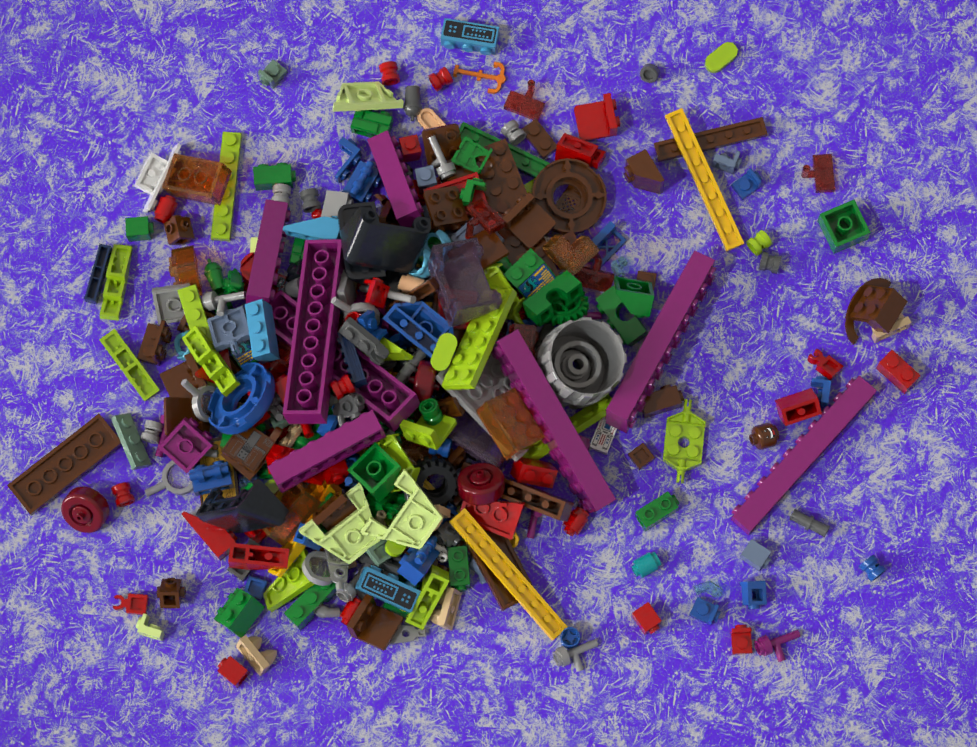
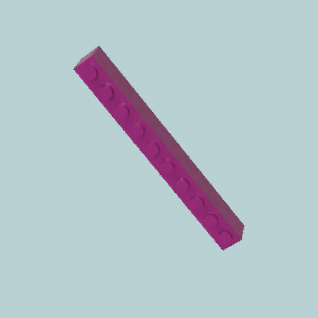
M858 376L856 380L852 378L845 386L847 390L843 394L839 392L833 399L835 403L831 407L827 406L822 411L820 420L818 422L814 420L808 427L810 431L806 435L801 434L795 441L797 445L793 449L789 448L782 457L784 459L780 464L776 462L771 467L770 471L772 473L768 477L763 476L757 483L759 487L755 492L751 490L744 498L746 500L742 506L738 504L733 509L731 521L749 535L874 397L877 390L861 376Z

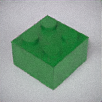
M855 200L825 211L818 218V223L833 254L868 240L871 233Z

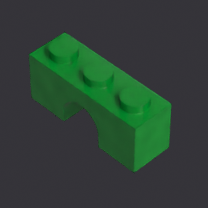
M566 270L523 302L525 315L541 327L554 317L552 302L562 300L570 305L584 295L582 283Z
M614 285L596 298L598 302L596 307L602 314L605 313L608 316V324L613 330L617 329L624 345L627 343V345L632 347L648 335V330L638 317L634 316L628 321L620 319V310L625 305L616 294Z
M326 571L320 575L321 577H330ZM333 582L327 586L314 584L284 612L285 616L301 631L314 618V613L319 606L326 601L329 602L336 595V583Z

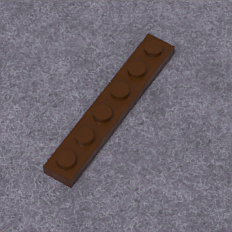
M763 117L694 133L702 152L767 137L768 135ZM674 138L654 143L658 162L683 157Z

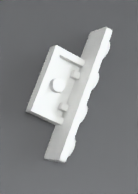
M179 143L174 146L168 160L152 152L149 154L134 184L136 188L150 194L143 209L144 212L155 208L158 201L156 196L164 190L166 184L163 182L166 176L169 177L174 169L172 167L174 160L177 161L182 151H180L181 145Z

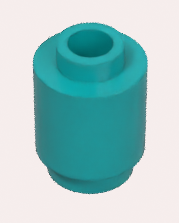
M648 552L632 561L633 566L631 568L636 577L640 575L641 578H644L658 570V567L662 564L655 552Z

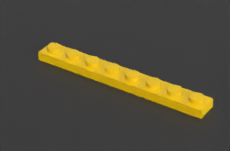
M683 108L666 114L665 119L726 252L744 245V241Z
M465 508L449 521L551 640H554L567 628V625Z

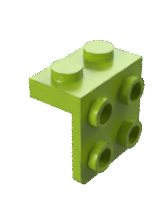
M422 415L417 423L403 420L399 426L406 440L438 450L456 426L457 421L455 418L443 415V419L439 424L430 426L425 423Z

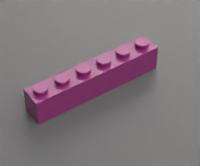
M388 130L367 140L396 220L400 226L412 227L414 219L422 217L421 213L424 210L420 202L416 201L419 197L415 188H411L414 183L410 175L406 174L409 172L407 165L401 161L404 159L400 149L396 148L399 146L396 137H391Z
M268 199L265 201L246 294V304L260 299L269 304L270 301H274L275 290L272 289L273 285H277L279 274H276V269L281 267L282 258H279V254L284 252L285 242H282V239L287 236L283 231V226H285L286 221H290L291 211L288 210V203Z
M373 410L362 413L353 421L345 422L340 428L327 432L323 437L310 441L301 449L293 450L288 456L273 461L267 467L278 488L283 493L385 438L386 435Z

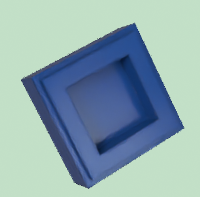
M249 576L244 591L255 599L262 600L268 581Z

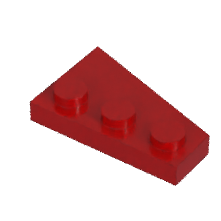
M463 501L460 511L465 508L483 529L512 540L525 503L496 501L488 505L478 506Z

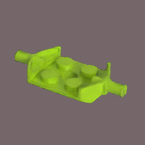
M494 263L474 277L473 284L480 295L483 294L484 290L512 289L499 268L503 265L502 263ZM516 295L506 319H512L517 328H520L525 324L518 312H520L525 298L523 297L519 300Z
M684 399L683 411L667 417L663 462L676 470V483L680 482L681 476L680 484L684 483L686 471L702 464L706 421L692 413V400L690 399L688 407V399ZM681 438H686L689 441V445L683 448L678 444V441Z
M399 434L386 435L385 438L377 441L376 443L402 467L400 473L403 469L407 470L416 482L420 467L414 468L396 439V436H399ZM394 486V489H393L391 492L402 491V490L399 489L398 487Z

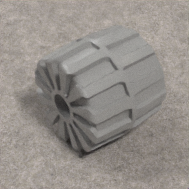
M581 317L576 321L569 320L554 328L546 335L533 356L562 407L564 408L569 405L570 409H581L604 399L621 381L624 375L623 368L627 363V354L624 353L623 341L620 335H617L610 328L609 324L604 321L592 320L591 317ZM573 361L578 364L579 370L573 367Z

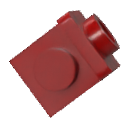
M379 278L365 279L364 283L369 285L364 302L383 309L390 287L383 284L384 281Z
M735 625V628H732L730 631L732 655L752 654V628H747V625Z

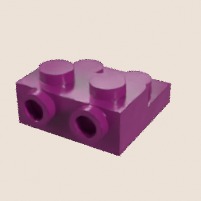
M185 417L158 447L186 473L192 469L214 444L212 441L213 436L206 430L202 432L198 428V422L191 417L189 419Z

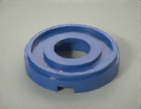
M250 362L241 365L243 369L235 374L240 385L227 397L220 392L218 387L213 392L208 405V410L211 411V418L209 417L208 420L221 433L227 435L239 434L248 430L264 416L270 407L275 394V381L272 373L260 363ZM251 391L249 398L246 400V402L241 407L236 409V406L239 400L242 398V396H244L247 392Z

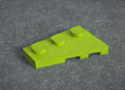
M306 549L300 553L298 559L292 563L281 578L277 577L263 593L269 611L277 610L314 585V583L306 578L302 571V563L307 554H309ZM310 561L309 566L312 572L315 574L312 562Z

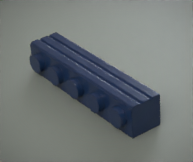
M99 243L84 300L88 303H98L112 253V247Z
M337 333L339 337L337 341L342 346L340 350L342 355H345L343 359L345 364H348L347 371L352 376L350 378L352 384H355L356 388L367 385L368 382L355 345L342 334Z

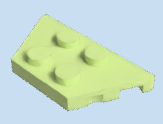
M379 81L342 83L336 102L333 103V112L403 108L404 101L402 99L396 100L393 97L394 93L386 89Z

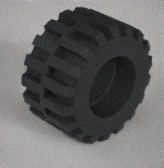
M432 455V458L429 459L428 456H425L424 461L421 462L419 459L416 461L418 465H413L414 468L420 467L416 483L433 505L443 504L445 507L447 506L446 502H452L454 500L453 495L457 496L458 475L448 460L445 461L443 457L440 456L438 459L436 455ZM432 474L444 476V482L439 488L427 490L423 487V483L428 476Z

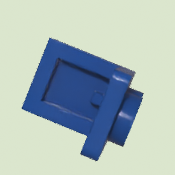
M344 137L338 142L339 148L350 157L335 175L336 182L338 183L346 180L350 175L352 167L357 166L362 159L361 149L357 147L358 145L352 139L347 140Z

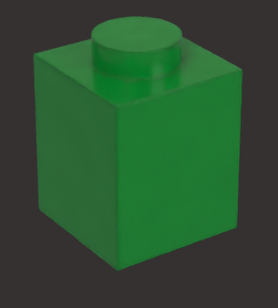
M148 216L125 218L126 237L129 242L151 240V234L154 233V223L150 222Z

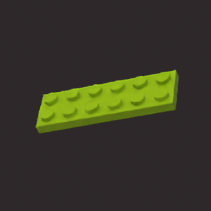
M513 288L484 290L441 386L445 390L475 389L517 295Z

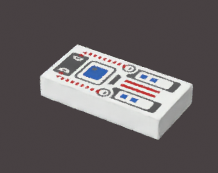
M606 416L599 420L589 448L607 455L617 428L606 424Z

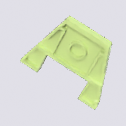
M403 469L394 485L409 494L410 497L389 527L370 517L362 528L361 533L420 549L443 516L407 470Z
M360 483L345 493L357 510L326 534L321 531L313 519L298 529L303 536L308 537L314 543L327 549L330 553L348 564H351L364 554L367 549L380 541L375 536H367L361 533L362 528L369 518L372 517Z

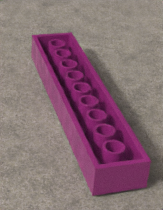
M341 239L305 240L283 407V416L288 424H327L331 393L330 382H332L341 311L340 308L331 303L333 297L338 298L337 289L345 269Z
M694 250L606 409V424L625 433L628 432L629 428H634L638 412H642L646 405V397L652 395L655 386H653L655 381H659L664 372L662 370L663 366L669 364L673 348L677 349L680 344V335L682 332L686 333L690 325L688 322L690 317L696 315L699 301L702 302L707 294V291H705L707 286H711L715 280L716 268L714 267V259Z
M280 290L275 295L274 301H270V305H272L277 341L291 351L297 302ZM338 341L336 344L332 381H339L346 374L349 378L352 377L351 374H348V364L346 365L343 358H345V355H342L340 350L342 346L338 344ZM356 348L368 382L367 385L356 388L354 384L356 393L363 396L365 400L364 409L368 412L373 410L376 418L395 432L401 422L406 420L419 407L420 401L417 394L380 365L370 361L367 355Z
M518 329L496 341L491 351L494 359L499 360L504 376H508L511 381V389L514 393H518L521 398L520 404L524 410L529 412L531 416L529 419L532 425L540 431V439L544 444L547 443L551 458L558 462L560 466L559 471L570 483L568 485L570 491L577 495L580 508L588 513H592L615 501L616 498Z

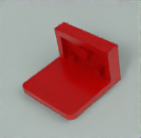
M611 93L603 94V101L574 107L580 139L589 141L617 136L620 120L619 116H615L614 110H617L615 99L611 98Z

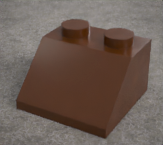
M646 149L626 159L624 177L628 183H632L634 188L657 194L663 193L665 180Z

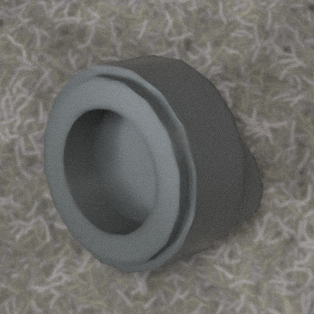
M645 64L640 71V77L644 82L653 83L657 80L660 70L654 64Z

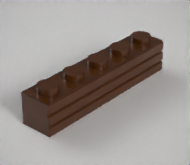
M433 276L405 294L415 296L416 302L436 291L440 285ZM394 300L385 309L388 312L395 303L406 302Z

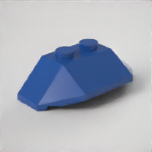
M418 301L414 304L408 302L395 303L382 318L430 358L442 334L451 333L454 335L453 325L423 301Z

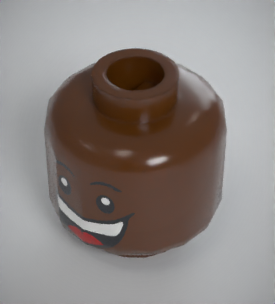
M771 423L754 426L749 435L750 443L759 450L774 447L777 444V440H779V431Z

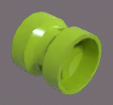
M763 230L758 231L754 238L746 241L748 248L756 256H759L764 248H769L773 244L770 237Z

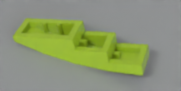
M113 245L106 272L107 280L103 291V303L99 314L100 319L115 321L120 319L131 263L132 246Z
M196 325L182 337L196 362L203 367L208 377L215 382L224 396L227 397L240 385L226 362Z
M115 329L99 339L144 401L160 391Z

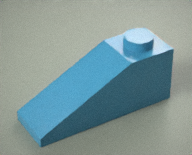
M324 216L283 226V231L287 236L304 240L340 239L337 216H331V218Z

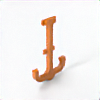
M494 62L493 65L494 68L499 67L501 69L500 74L497 76L484 74L482 70L473 72L459 69V65H455L453 77H457L458 73L477 77V81H480L481 78L495 80L498 83L497 88H488L487 93L490 94L498 93L501 85L506 81L504 65L499 62Z

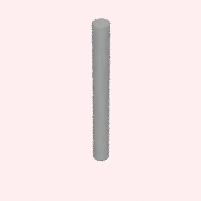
M360 285L359 290L367 293L369 286ZM389 290L387 298L412 304L416 302V297Z

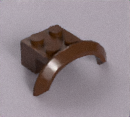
M873 278L865 282L852 297L845 316V329L847 337L853 345L858 339L854 329V321L867 322L875 331L889 333L908 301L894 288H889L891 282L887 279Z

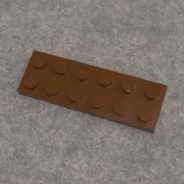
M97 414L7 486L32 516L122 444L119 437L103 417Z

